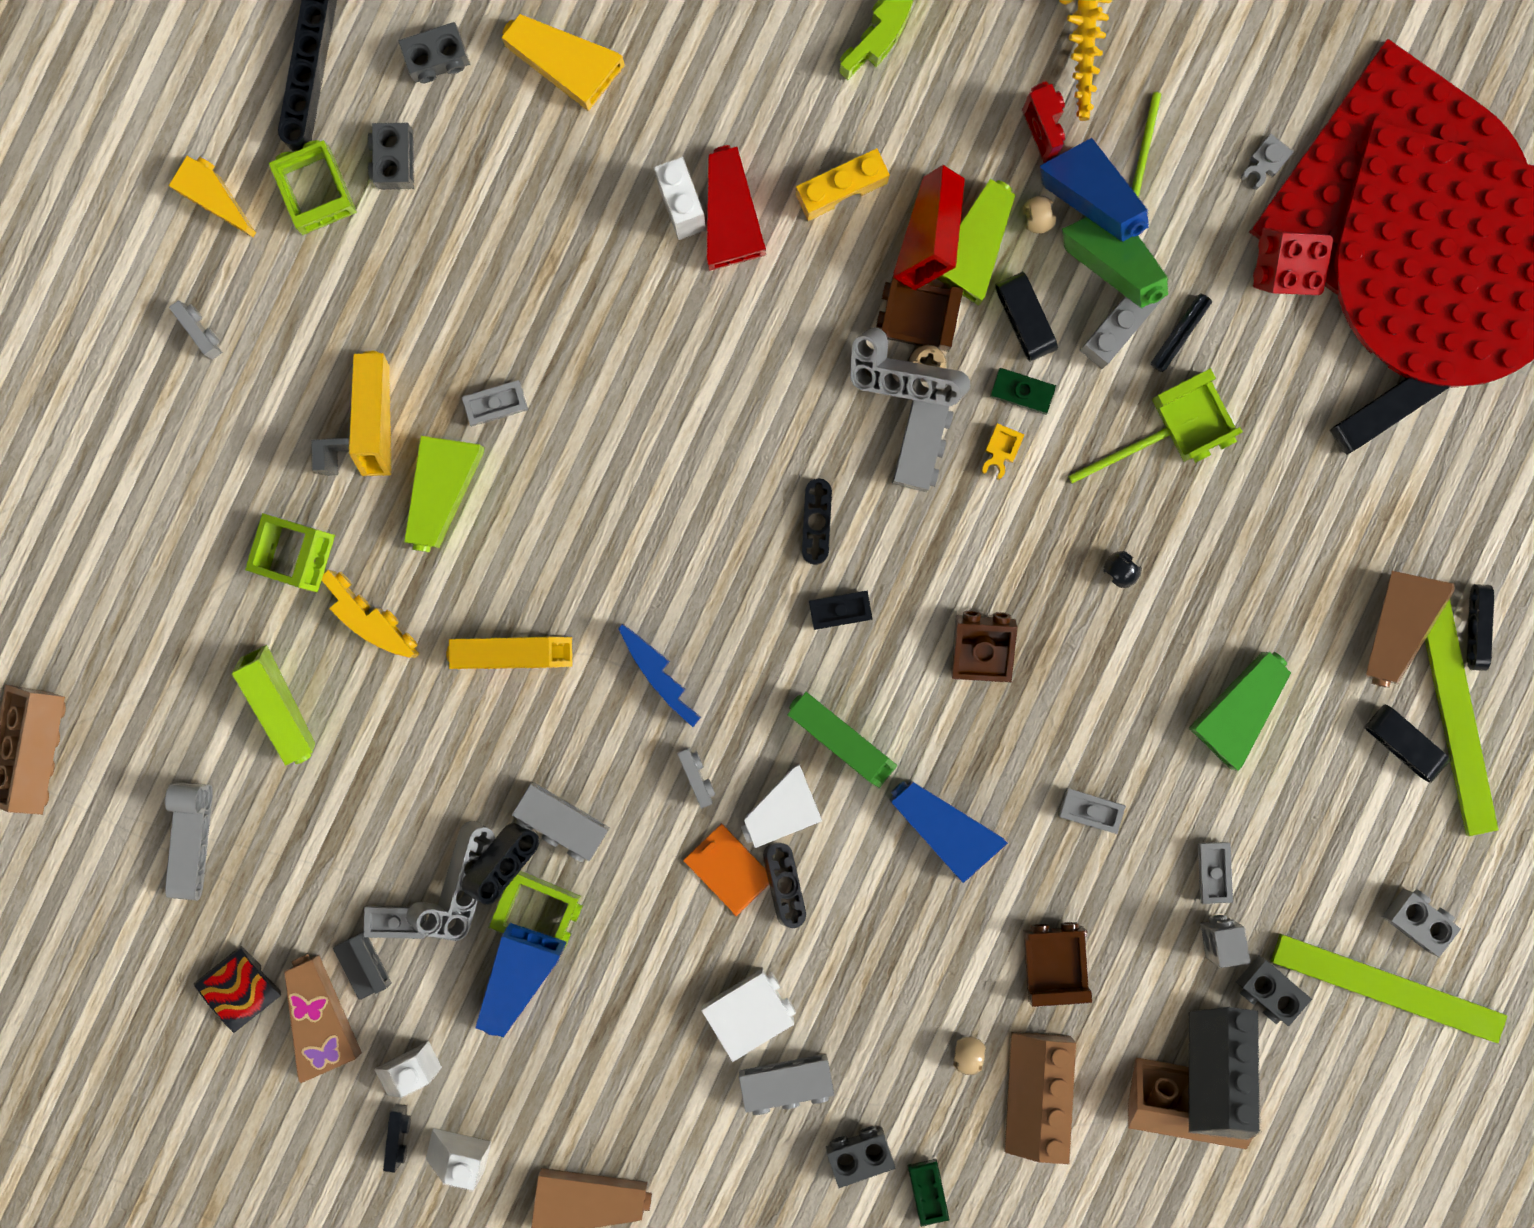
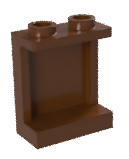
M892 276L891 283L885 282L882 299L887 300L885 312L879 311L876 328L885 332L889 340L918 346L932 345L942 351L949 352L953 343L963 288L952 286L949 290L924 285L917 290H913Z
M1078 922L1061 923V928H1049L1048 924L1031 925V930H1023L1028 1002L1031 1006L1092 1003V991L1088 987L1085 937H1087V930L1083 926H1079Z

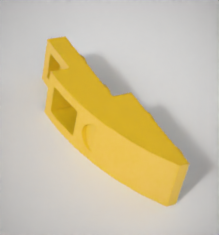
M328 570L323 574L322 582L338 600L329 609L347 627L366 641L391 653L408 658H416L419 655V652L415 649L418 646L417 642L409 633L403 634L396 625L399 621L388 609L383 611V609L375 608L370 613L368 611L371 608L369 603L360 594L355 596L349 588L352 585L351 582L341 571L336 573L335 571Z

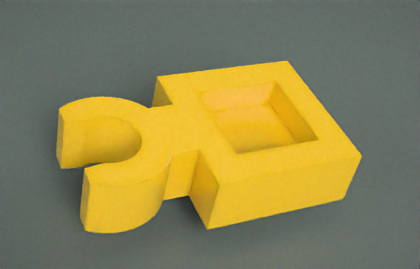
M997 423L985 449V452L991 454L992 457L983 464L981 473L986 474L988 467L994 465L998 468L996 479L1000 480L1005 474L1004 461L1013 463L1025 434Z

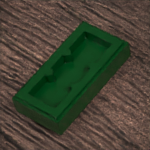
M999 368L990 397L1046 415L1056 385Z
M937 1159L907 1165L920 1226L950 1221Z

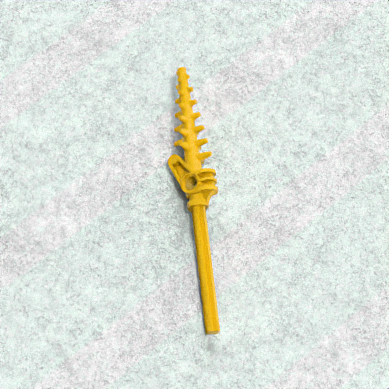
M1059 0V2H1061L1062 4H1069L1070 2L1074 1ZM1078 0V9L1072 15L1067 16V21L1078 25L1073 34L1069 35V40L1078 44L1070 58L1078 62L1075 66L1076 72L1073 73L1072 77L1078 80L1076 84L1078 91L1075 92L1074 97L1078 98L1076 116L1079 117L1080 121L1089 120L1090 110L1094 108V105L1091 104V93L1096 92L1097 87L1092 85L1093 74H1099L1100 72L1099 68L1093 66L1094 56L1101 57L1103 55V51L1095 46V38L1104 39L1106 37V33L1100 31V27H1096V20L1108 21L1109 15L1103 13L1102 7L1097 6L1098 3H1111L1112 0Z

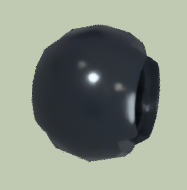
M1118 551L1108 557L1104 564L1103 572L1113 577L1112 582L1119 588H1129L1138 581L1141 576L1142 567L1132 562L1133 557L1129 553Z

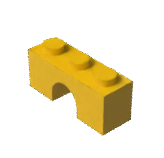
M876 148L797 185L795 195L807 220L810 221L835 209L839 202L852 195L860 193L863 196L888 184L890 174Z

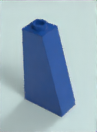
M1093 138L1040 165L1042 184L1047 190L1123 242L1131 237L1138 236L1145 229L1149 228L1148 209Z
M912 780L908 784L902 781L891 791L893 795L890 799L891 803L962 883L1008 844L1000 835Z
M509 923L499 944L475 1028L484 1031L488 1035L504 1038L559 961L566 946V941Z

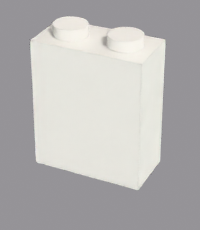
M683 157L654 167L658 186L678 240L705 231L704 213Z
M764 968L702 1005L701 1011L732 1062L794 1025L793 1015L796 1014L794 1007L788 998L782 1000L777 991L781 988L772 972L767 974Z

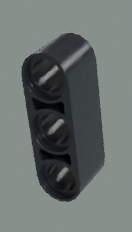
M1020 272L996 283L997 295L1029 362L1058 350L1056 338L1027 275L1024 272Z
M1383 704L1364 726L1367 732L1419 777L1429 783H1432L1451 761L1447 754L1401 714L1386 704Z
M516 823L508 824L462 880L463 892L483 904L495 902L536 852L539 846L537 833Z

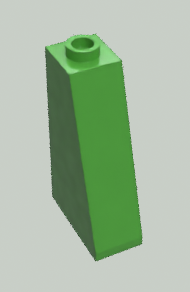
M1087 217L1062 229L1065 250L1140 308L1151 303H1157L1168 296L1167 275L1139 236L1131 237L1122 242Z
M1261 652L1188 728L1231 770L1239 771L1244 765L1291 675V672L1285 667L1287 665L1286 660L1276 652Z
M805 692L803 696L798 695L790 704L789 709L791 711L787 714L789 717L879 789L898 766L809 693Z

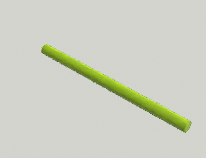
M1153 92L1132 184V190L1138 198L1162 95L1159 92Z
M1196 415L1179 424L1176 428L1198 419V416ZM1166 427L1069 475L1068 478L1071 484L1170 436V431Z

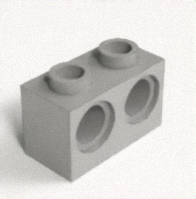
M1402 889L1382 917L1428 953L1440 958L1461 930V928L1453 923L1455 917L1441 907L1438 910L1434 909L1429 905L1431 899L1421 891L1416 889L1414 892ZM1414 904L1416 907L1415 915L1408 919L1406 910L1410 905ZM1438 922L1439 932L1432 937L1430 934L1431 926Z
M1226 915L1211 916L1208 918L1209 922L1200 923L1205 954L1208 960L1220 968L1250 963L1244 926L1235 922L1234 919L1227 918Z

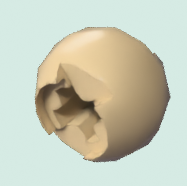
M1035 196L1028 199L1023 205V215H1027L1028 226H1025L1027 230L1035 234H1043L1054 227L1056 215H1052L1051 204H1053V201L1046 196Z
M932 345L918 347L913 351L909 362L923 364L920 363V360L925 361L927 357H931L932 363L936 367L946 368L947 365L944 353Z
M973 1036L961 1038L957 1041L953 1066L965 1075H976L982 1071L986 1046L981 1040Z

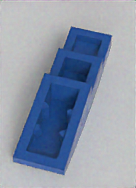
M622 624L619 627V631L633 659L649 683L675 712L694 727L701 716L679 699L686 689L663 671L670 661L626 625Z

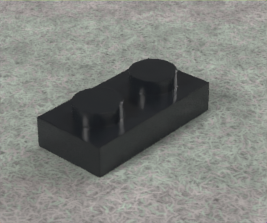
M868 590L809 601L814 630L873 620Z
M395 1104L390 1110L383 1165L384 1172L395 1173L401 1163H405L407 1145H403L404 1133L408 1134L411 1124V1115H407L408 1105Z

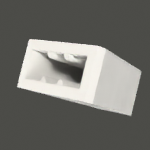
M800 764L794 765L744 817L746 825L741 826L746 842H753L755 848L822 821Z
M428 1041L374 1070L387 1096L402 1098L428 1085L442 1067Z
M433 1128L426 1160L443 1184L474 1191L485 1171L491 1141Z

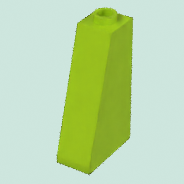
M991 178L960 224L956 268L936 278L950 288L952 286L963 288L962 295L978 306L986 295L1015 198V194L1011 192L1012 188L1001 180L995 182Z
M421 436L405 542L413 544L412 550L430 552L431 547L440 548L484 454V447L480 444Z
M265 645L240 657L232 671V675L285 766L292 762L300 764L308 760L312 756L311 753H313L316 743L270 649Z

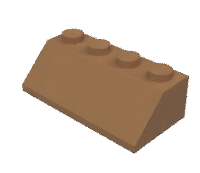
M5 684L0 711V809L11 813L43 815L44 807L49 801V780L55 769L53 761L55 748L58 747L60 742V721L66 711L64 696L52 692Z
M1011 1032L1005 1153L1039 1163H1070L1076 1042L1071 1036Z
M1136 1058L1128 1098V1128L1247 1150L1254 1137L1246 1140L1188 1133L1189 1067Z

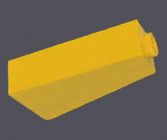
M519 14L515 21L513 19L510 20L502 32L503 36L501 38L506 48L587 111L592 108L625 66L623 56L618 52Z
M365 351L363 354H354L349 454L361 476L391 475L389 364L384 353L377 351Z
M572 637L449 639L446 658L449 662V669L573 667Z

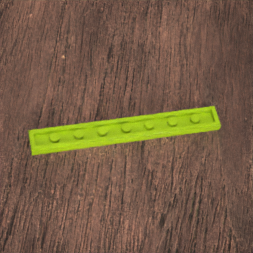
M1449 599L1426 637L1425 645L1449 758L1451 759L1450 763L1466 836H1474L1498 831L1499 829Z
M1281 933L1270 960L1274 964L1497 1044L1508 1017L1504 1013Z

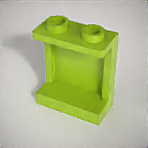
M1211 368L1151 399L1165 427L1169 429L1170 436L1183 462L1193 458L1194 462L1197 463L1211 455L1209 449L1219 445L1222 450L1238 442L1235 436L1243 433L1241 427H1235L1212 383L1216 377ZM1196 415L1198 416V419L1176 428L1179 424Z

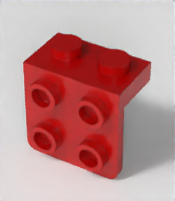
M1263 228L1258 243L1259 253L1257 265L1253 273V288L1275 294L1321 295L1325 287L1333 238L1325 234L1289 233L1274 228Z

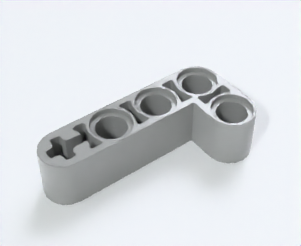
M879 328L867 329L853 342L850 376L853 385L860 390L944 406L957 404L970 390V380L964 372L887 358L888 339L885 332ZM866 340L870 341L873 344L874 349H871L867 345ZM865 369H868L871 372L872 377H869L866 374ZM892 373L899 377L900 382L893 378ZM920 378L928 383L929 388L922 385Z
M177 782L170 784L167 789L165 808L167 811H173L165 886L167 898L198 901L202 895L213 796L211 785Z
M476 821L466 822L461 827L438 905L417 902L410 906L407 911V922L420 934L452 941L461 940L468 934L478 900L465 893L459 900H456V896L462 890V880L468 872L464 871L465 865L472 860L473 866L495 839L494 833L489 828ZM429 913L427 921L420 924L422 916ZM456 918L454 926L447 929L449 922Z

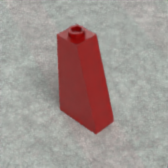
M730 145L715 148L713 150L714 153L709 154L707 264L709 271L766 256V247L738 147L731 148Z
M945 165L938 167L922 178L893 272V278L913 290H917L956 268L965 178Z

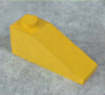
M187 155L169 186L180 195L249 236L254 237L256 234L254 228L222 178L213 171L215 166L200 156L196 161Z

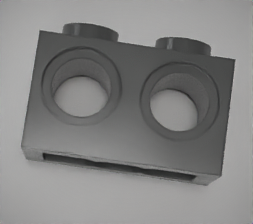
M455 22L398 40L409 74L415 83H429L434 81L438 75L447 72L448 74H456L463 71L465 66L471 65L460 31ZM446 47H457L454 54L450 56L443 55ZM419 56H428V60L425 64H415V61Z
M372 123V133H368L369 151H373V162L368 163L369 180L373 181L379 190L414 189L413 129L409 123ZM388 137H397V141L392 147H384V141ZM397 166V171L393 176H384L387 167Z
M1259 955L1236 981L1243 988L1240 994L1253 1005L1257 1001L1266 1008L1262 1013L1276 1025L1282 1021L1287 1026H1290L1312 1000L1271 963ZM1265 976V986L1260 990H1255L1254 984L1256 979ZM1283 996H1288V1005L1284 1009H1278V1000Z
M875 1126L866 1127L860 1130L857 1136L851 1138L841 1136L833 1139L830 1142L831 1145L826 1146L827 1156L838 1188L896 1169L882 1127L877 1129ZM871 1144H878L882 1147L881 1152L877 1155L867 1154L866 1148ZM842 1154H850L854 1158L849 1165H841L837 1160Z

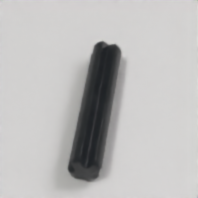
M1201 293L1192 302L1151 361V365L1156 370L1163 372L1170 365L1211 306L1212 300Z

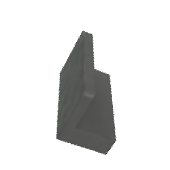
M350 439L311 440L312 470L326 476L338 475L337 452L349 451Z
M364 931L333 948L359 1000L373 993L377 994L392 984L369 937H364Z

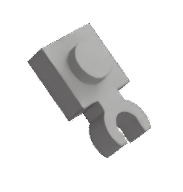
M1270 134L1250 158L1256 165L1248 167L1242 173L1241 179L1245 180L1249 174L1256 175L1257 183L1253 186V189L1257 190L1264 184L1266 173L1274 177L1293 154V151L1274 135Z

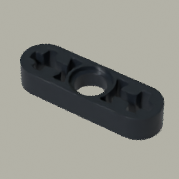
M821 478L811 480L805 489L802 556L811 565L823 563L829 554L832 488L826 480ZM816 484L822 485V490H827V495H822L820 505L826 504L827 510L821 508L808 509V504L815 505V495L810 494V490L815 489ZM819 513L824 516L826 521L824 528L821 530L810 528L808 519L812 514ZM807 533L815 536L825 534V540L819 538L818 547L819 549H824V554H820L818 560H813L812 554H807V548H812L813 538L807 539Z
M1474 584L1470 590L1467 665L1470 670L1487 671L1491 665L1494 589L1491 585Z
M774 842L765 848L763 859L776 916L781 925L789 928H798L805 922L806 909L793 852L787 844ZM776 848L778 851L784 852V857L780 858L782 868L788 867V872L780 871L776 874L774 873L775 869L780 870L778 861L772 860V855L776 854ZM784 876L790 878L792 882V888L786 894H782L777 887L779 879ZM795 896V901L789 900L791 909L798 911V915L793 916L794 921L792 922L791 919L785 918V914L789 912V906L786 902L781 903V899H790Z

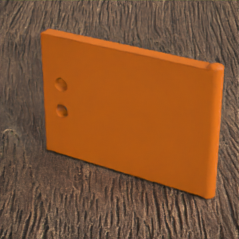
M722 823L683 860L732 911L734 916H737L769 885L766 868Z

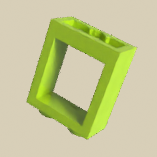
M324 140L310 141L303 145V149L293 153L290 151L283 152L275 157L276 160L269 162L294 226L302 235L357 213L332 150ZM325 158L340 198L302 213L286 174Z
M262 513L245 570L298 588L318 592L335 535ZM283 527L305 534L292 577L270 570Z
M520 870L504 890L489 928L501 933L505 932L508 926L506 921L523 884L568 903L554 937L566 941L567 946L572 934L567 931L571 920L577 922L583 905L578 904L581 896Z

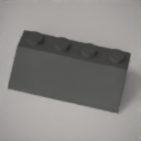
M1224 1007L1189 1012L1188 1133L1246 1140L1260 1133L1257 1010Z

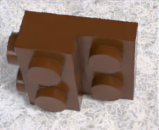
M973 610L964 611L963 615H956L952 679L1011 683L1018 629L1016 619H1012L1010 614L1004 612L993 613V617H981L980 612Z

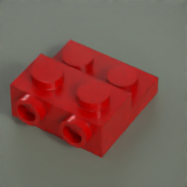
M1047 81L1031 88L1032 92L1029 93L1022 108L1023 115L1043 163L1057 157L1065 140L1063 128L1058 123L1064 112V99L1059 91L1055 92L1053 84L1049 85Z

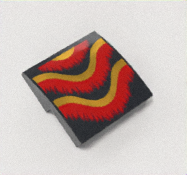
M242 946L194 983L195 988L206 1003L233 1033L281 996V990L261 971V965Z

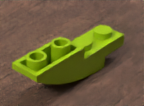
M878 0L872 8L874 12L871 22L876 27L871 25L860 37L862 42L855 49L852 46L849 47L840 58L839 73L846 80H849L867 60L877 68L885 59L906 25L914 0Z

